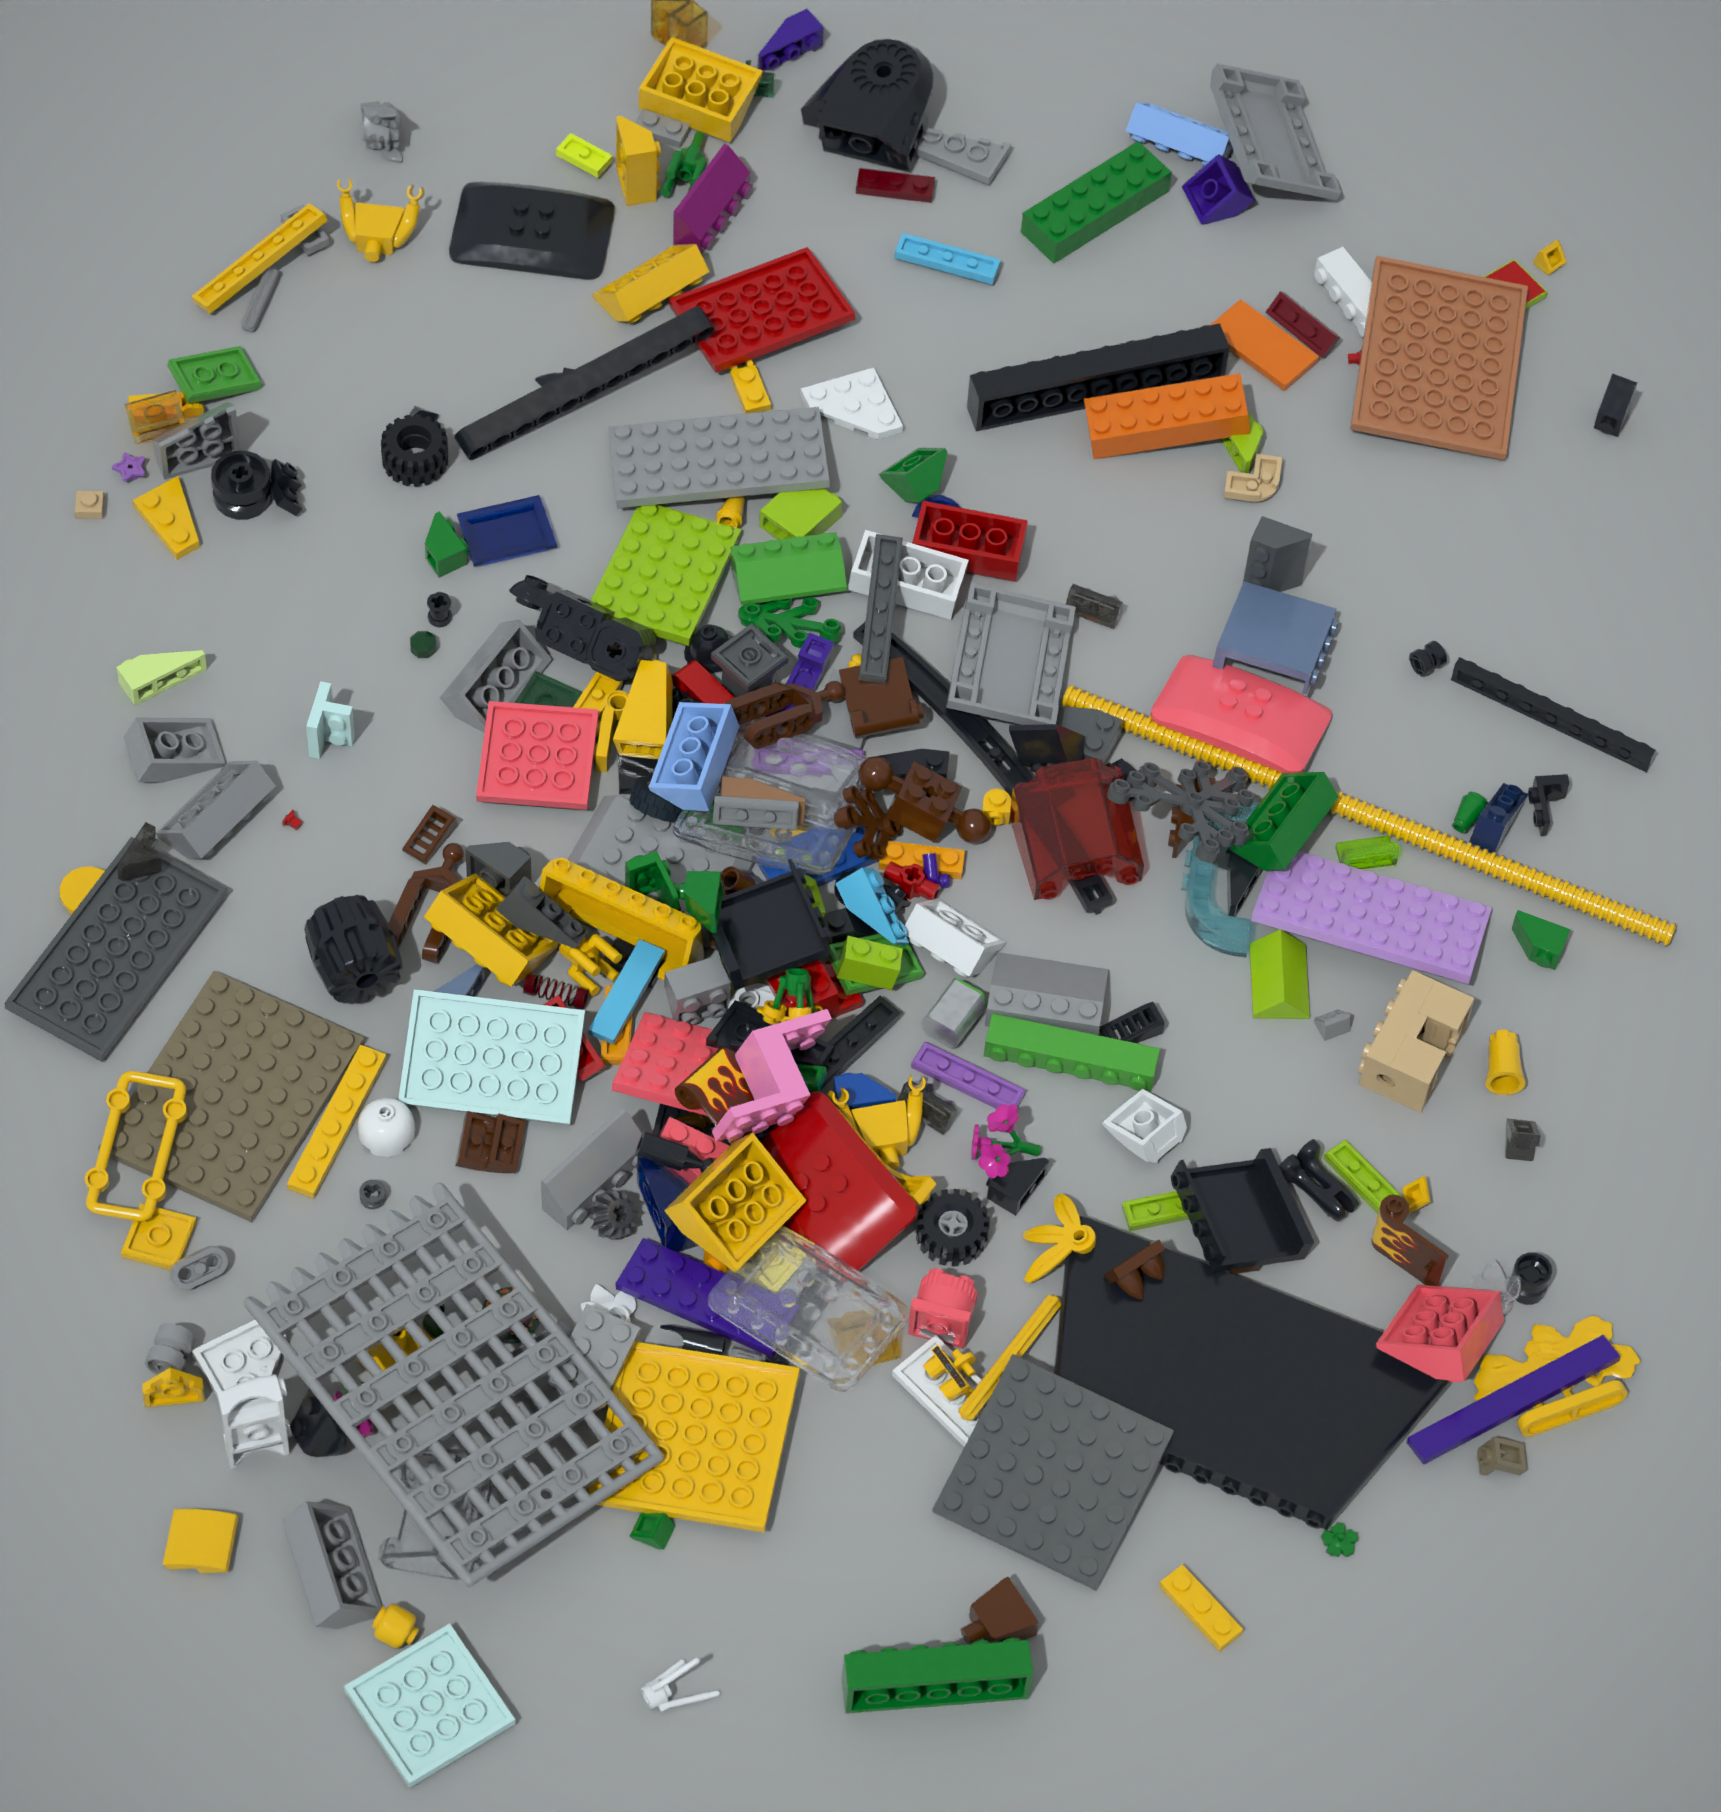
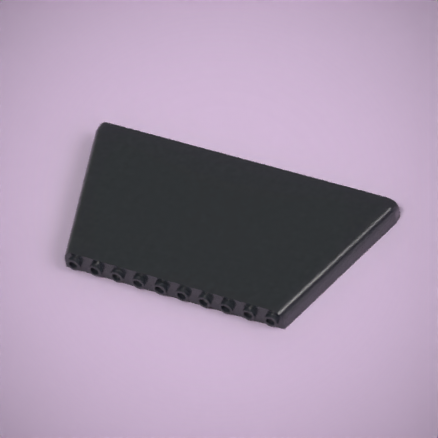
M1080 1216L1081 1225H1087L1094 1230L1096 1244L1086 1254L1072 1251L1065 1258L1054 1374L1174 1430V1435L1159 1463L1171 1472H1181L1189 1475L1195 1481L1219 1487L1229 1495L1237 1494L1249 1499L1254 1505L1267 1506L1277 1510L1282 1516L1295 1517L1305 1521L1312 1528L1328 1530L1452 1384L1448 1380L1435 1379L1377 1349L1376 1343L1383 1334L1381 1331L1226 1271L1213 1272L1210 1265L1167 1248L1160 1253L1165 1267L1163 1279L1152 1278L1144 1273L1140 1267L1137 1268L1142 1277L1144 1296L1142 1300L1134 1298L1123 1291L1117 1282L1110 1284L1104 1274L1151 1244V1242Z

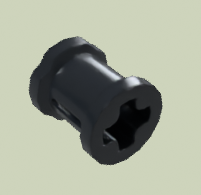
M444 592L431 594L427 599V606L430 609L428 621L435 627H445L452 620L450 610L451 599Z

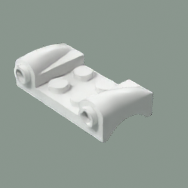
M276 1375L256 1377L217 1393L223 1422L225 1449L230 1469L237 1467L244 1457L255 1451L270 1450L283 1456L289 1455L288 1437H292L288 1419L285 1420L282 1397L287 1396L283 1378L277 1379Z

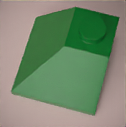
M917 448L881 472L879 476L905 502L922 504V501L930 500L932 498L931 494L939 489L947 450L946 448Z

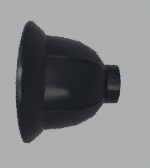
M711 624L703 626L694 634L690 645L685 646L684 656L687 664L695 660L709 673L721 672L722 668L711 659V653L733 636L728 634L722 627Z

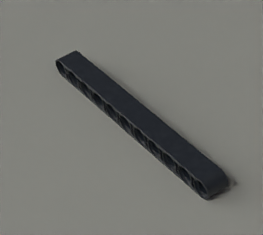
M700 306L694 307L465 426L455 434L454 438L468 460H475L705 340L712 335L715 327Z

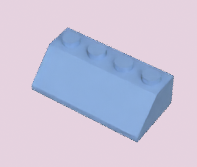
M1148 102L1135 103L1126 132L1132 133V139L1144 143L1147 139L1156 142V148L1169 151L1170 148L1178 150V156L1192 160L1193 156L1202 159V165H1206L1218 154L1228 159L1233 150L1227 131Z
M679 702L649 784L650 791L683 810L710 811L739 729V724L731 704Z

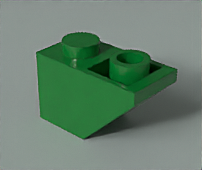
M439 511L434 515L425 541V557L440 578L467 565L469 549L463 538L459 539L456 535L452 522L449 519L446 520Z

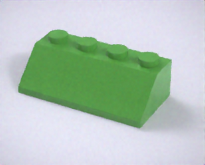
M836 532L731 546V572L741 605L847 591L842 549Z

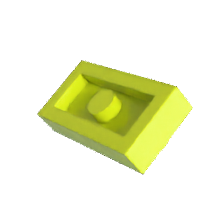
M572 133L556 148V156L597 178L612 163L611 154Z

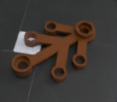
M856 786L845 788L843 790V797L849 805L839 808L834 813L836 826L845 830L855 826L866 828L862 840L855 842L853 845L856 856L862 858L869 855L873 861L884 858L888 841L894 840L901 833V825L885 817L887 813L883 812L870 789L859 791ZM854 803L862 815H858L855 808L850 804ZM878 831L879 837L877 843L872 844L875 834Z

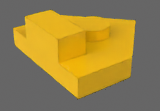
M168 1368L142 1384L145 1407L205 1401L203 1378L173 1368Z

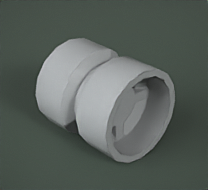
M172 1323L162 1324L154 1339L155 1345L151 1347L145 1361L146 1367L156 1375L168 1368L183 1372L187 1364L184 1357H188L191 1354L196 1342L195 1335L180 1325Z

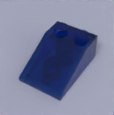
M637 1157V1184L662 1246L675 1252L699 1246L685 1236L664 1211L685 1188L654 1162Z

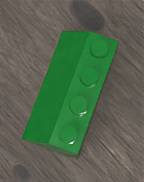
M1325 772L1282 773L1246 820L1245 824H1247L1249 831L1246 843L1242 846L1231 844L1229 849L1262 870H1285L1339 797Z

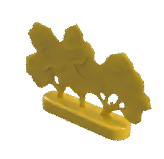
M1589 1316L1574 1324V1329L1569 1337L1562 1336L1555 1327L1534 1324L1531 1332L1533 1339L1527 1342L1524 1352L1529 1357L1527 1361L1521 1363L1506 1355H1484L1480 1363V1371L1476 1374L1474 1384L1478 1389L1474 1399L1477 1401L1601 1335H1604L1610 1341L1613 1336L1612 1323L1601 1320L1597 1316ZM1611 1344L1620 1355L1619 1362L1600 1371L1596 1377L1593 1375L1585 1379L1594 1387L1575 1394L1571 1393L1572 1387L1562 1391L1565 1396L1564 1398L1545 1405L1540 1403L1534 1406V1409L1522 1414L1517 1421L1521 1434L1524 1437L1535 1436L1620 1404L1628 1395L1623 1383L1619 1380H1611L1603 1384L1601 1382L1604 1376L1610 1375L1624 1379L1632 1377L1635 1365L1641 1362L1633 1348L1626 1345Z

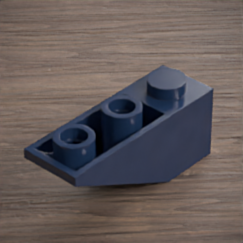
M1503 783L1479 815L1469 842L1476 846L1479 845L1483 849L1486 848L1490 852H1496L1526 801L1528 793L1523 792L1515 785Z

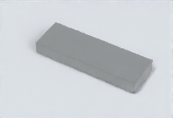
M715 796L713 824L797 830L799 802Z

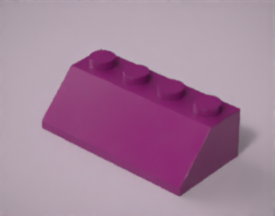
M723 144L674 210L673 245L696 244L702 255L706 249L711 248L717 233L724 230L728 218L736 214L742 199L749 196L752 190V184L750 183L751 172L729 145Z

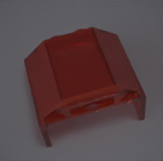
M1098 758L1084 759L1041 767L1035 771L1036 777L1027 783L1020 782L1013 787L1010 822L1034 900H1048L1056 897L1062 889L1063 880H1078L1095 874L1106 875L1112 871H1115V878L1119 883L1131 885L1137 881H1142L1144 863L1129 800L1125 804H1117L1106 796L1112 782L1116 779L1123 780L1121 768L1105 766L1103 761Z

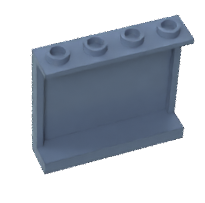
M1244 581L1218 642L1212 667L1223 670L1227 658H1231L1304 680L1305 684L1302 694H1307L1310 684L1315 686L1320 670L1316 668L1322 669L1326 653H1323V651L1328 653L1332 642L1331 636H1334L1339 621L1334 618L1337 609Z

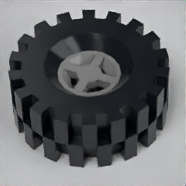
M948 1189L941 1190V1196L938 1197L935 1192L930 1195V1202L927 1200L922 1204V1209L919 1208L917 1215L916 1241L917 1244L921 1243L920 1250L923 1254L929 1251L928 1259L934 1261L937 1257L940 1259V1265L945 1266L946 1261H951V1267H958V1261L962 1260L963 1264L966 1265L970 1263L971 1256L974 1260L980 1256V1250L984 1251L988 1241L990 1216L987 1217L988 1210L986 1206L981 1208L982 1201L978 1197L973 1201L971 1199L972 1193L966 1191L965 1195H960V1189H954L953 1194H948Z

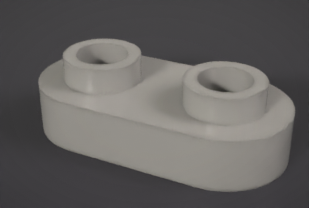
M216 1246L202 1248L179 1259L172 1265L170 1269L171 1281L181 1289H192L221 1275L228 1266V1257L222 1249ZM214 1255L215 1262L212 1265H207V1258ZM187 1268L189 1271L188 1276L181 1278L180 1271Z

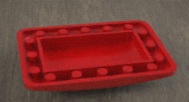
M812 1092L803 1104L804 1107L794 1115V1120L783 1126L776 1124L761 1144L807 1200L783 1224V1227L802 1246L804 1252L818 1269L832 1274L836 1284L840 1285L853 1278L916 1219L918 1206L830 1098L824 1093Z

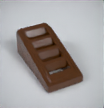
M432 804L402 848V851L426 865L458 825L456 818ZM437 820L442 823L443 827L440 828L433 824L434 821ZM430 828L438 834L435 837L428 833L427 830ZM424 836L432 841V843L428 845L421 841L420 838ZM417 844L424 848L426 852L422 854L413 847Z

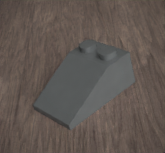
M1059 706L1056 724L1085 736L1082 768L1073 769L1098 779L1101 769L1106 765L1120 739L1123 720L1098 709Z

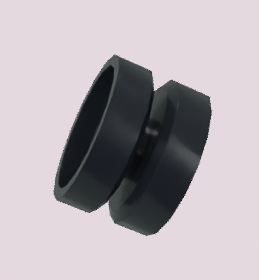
M233 451L224 454L215 462L211 469L213 501L223 515L235 520H248L261 515L267 510L272 501L270 469L261 456L250 451Z

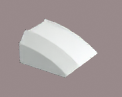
M1141 1089L1101 1123L1126 1148L1146 1162L1157 1163L1178 1142L1181 1143L1187 1129L1183 1111L1144 1089Z

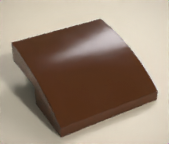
M467 1111L464 1117L455 1166L493 1173H516L526 1121L499 1113L496 1118Z

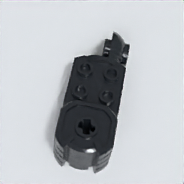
M526 575L524 580L517 582L509 589L510 593L516 596V601L519 604L535 610H539L540 607L542 608L535 630L537 642L584 664L589 663L592 670L616 681L634 678L640 660L649 661L652 649H650V645L657 644L655 635L650 628L626 617L616 619L613 617L614 611L569 590L552 593L547 590L549 584L535 576Z

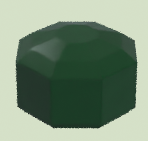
M417 631L410 637L411 653L418 658H429L436 652V637L429 631Z

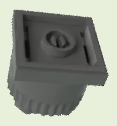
M752 623L711 653V659L722 668V685L734 697L776 683V671L787 664L789 658Z

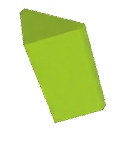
M1281 929L1249 944L1253 1018L1309 1019L1306 944Z

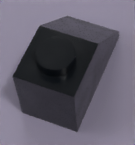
M1612 374L1597 413L1594 429L1616 437L1619 436L1629 415L1637 382Z
M847 908L826 913L823 918L824 922L821 923V927H828L833 941L828 943V945L846 941L847 936L861 938L878 934L876 930Z
M1044 1157L1011 1162L1008 1165L1009 1172L1006 1176L988 1178L986 1186H988L987 1199L1016 1216L1046 1177L1049 1160Z

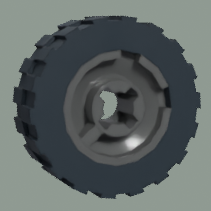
M640 776L636 778L629 799L630 804L636 810L663 821L682 822L687 820L690 810H683L650 791L649 784L652 777Z

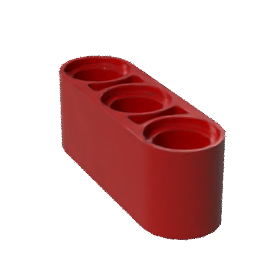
M695 660L671 675L675 688L700 703L724 704L728 700L735 698Z

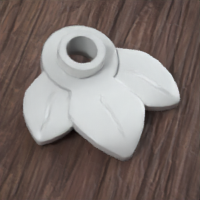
M598 1284L594 1286L591 1292L590 1302H584L580 1305L582 1312L586 1304H589L627 1322H630V1315L636 1309V1301L633 1296L622 1291L614 1296Z

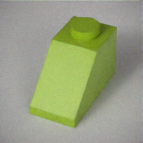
M1248 414L1250 434L1230 435V437L1220 439L1241 473L1248 474L1253 466L1256 454L1259 452L1261 439L1264 435L1260 423H1256L1251 414Z

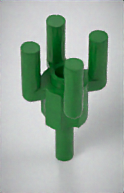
M702 132L695 133L692 144L689 147L682 148L681 151H674L660 191L663 197L670 196L677 179L688 181L690 183V190L706 169L707 161L700 152L705 138Z

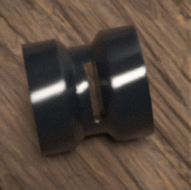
M1431 641L1424 646V649H1417L1409 654V661L1418 675L1425 676L1432 671V668H1439L1447 663V656L1443 647L1437 641Z

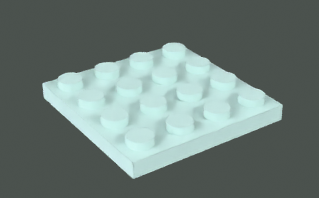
M450 1624L344 1686V1691L409 1788L516 1724L515 1718Z

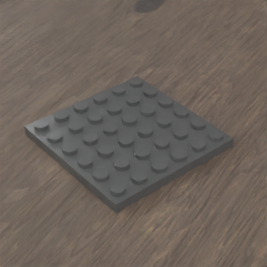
M1012 1354L933 1507V1513L1096 1591L1174 1435V1430Z

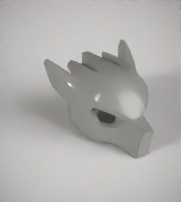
M379 101L361 103L363 141L366 142V148L379 149L384 158L402 162L401 152L398 149L401 128L399 112L389 102H384L382 105Z

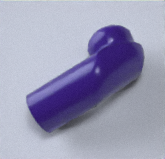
M936 853L923 854L926 879L941 885V888H949V875L947 873L939 874Z

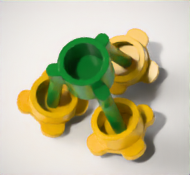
M792 968L786 970V976H780L775 1000L766 1001L764 1007H757V1012L763 1015L765 1022L774 1025L819 1012L823 1009L813 1004L809 972L805 969ZM785 989L788 990V995L797 996V1007H789V1016H785L787 1007L780 1003ZM803 995H806L807 1007H803Z

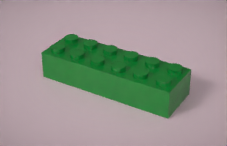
M1137 141L1023 212L1021 233L1055 264L1168 193L1172 171Z
M1009 1638L1003 1642L996 1643L981 1640L971 1645L947 1643L941 1647L933 1648L918 1645L907 1650L885 1648L880 1652L867 1653L865 1650H856L849 1654H844L842 1687L845 1714L1029 1699L1033 1678L1029 1640L1021 1641L1018 1638Z

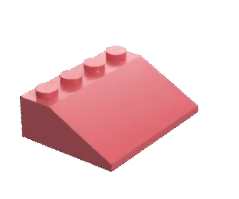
M1417 1284L1377 1341V1349L1435 1379L1448 1380L1454 1383L1464 1382L1504 1323L1500 1291Z

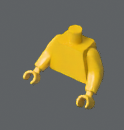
M339 178L337 187L342 191V195L339 196L341 220L349 241L356 243V249L359 252H365L364 258L370 262L378 261L380 254H393L395 248L401 247L416 228L420 211L418 200L424 197V188L420 187L419 195L415 197L413 195L414 185L408 187L407 195L411 201L407 202L405 209L403 207L356 202L354 207L353 197L349 193L353 186L352 180L349 178V188L343 189L340 186Z
M912 1074L908 1076V1085L912 1091L908 1094L907 1104L905 1100L851 1109L850 1111L849 1106L846 1104L849 1099L847 1090L840 1087L842 1095L837 1100L835 1099L834 1092L830 1090L828 1093L830 1100L836 1104V1107L865 1142L872 1147L888 1166L894 1170L900 1166L898 1156L907 1154V1148L915 1143L919 1133L923 1109V1093L921 1090L926 1085L924 1076L921 1074V1083L916 1086L912 1084Z

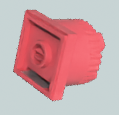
M938 1268L929 1270L928 1274L921 1279L916 1298L913 1297L908 1334L928 1340L936 1335L947 1345L965 1348L969 1325L978 1298V1292L974 1288L975 1281L964 1275L958 1277L949 1275Z

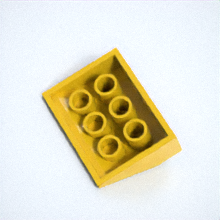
M671 37L639 87V109H646L690 124L692 129L731 142L743 122L763 75V70Z
M474 873L440 891L424 918L430 922L432 928L452 939V943L457 948L465 950L472 955L477 964L492 971L501 983L512 987L523 981L528 973L537 968L561 943L515 927L496 910L505 896Z
M751 1133L734 1141L664 1211L685 1236L736 1272L807 1200L757 1137Z

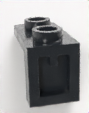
M1568 774L1535 776L1533 786L1528 789L1529 802L1534 804L1535 808L1533 812L1534 826L1539 827L1540 836L1547 835L1550 825L1546 800L1556 801L1566 797L1570 784Z

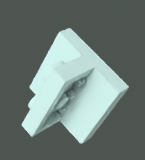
M321 681L306 725L308 751L311 758L320 759L325 741L338 746H353L355 739L353 706L333 703L331 683Z

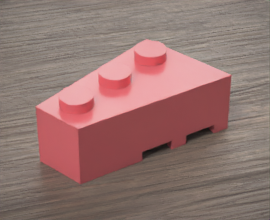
M671 1117L668 1118L659 1134L660 1137L688 1146L689 1150L702 1161L709 1157L715 1161L729 1147V1145L721 1141L716 1142L715 1138ZM664 1166L677 1179L680 1177L688 1185L702 1174L699 1168H682L681 1171H677Z

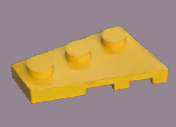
M178 476L132 500L133 507L176 560L200 548Z

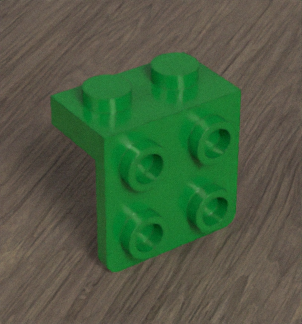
M657 851L644 856L637 855L625 862L626 887L643 895L656 891L661 903L681 912L679 904L680 888L677 882L672 883L669 877L671 876L669 865L666 860H661Z

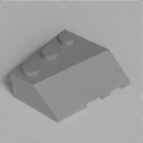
M226 402L153 439L154 455L164 480L214 466L215 462L224 454L240 451L236 408L233 404Z

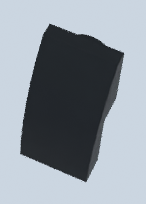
M274 459L271 465V487L276 505L297 516L303 509L298 500L299 495L296 492L302 486L297 476L298 471L290 463L284 464Z

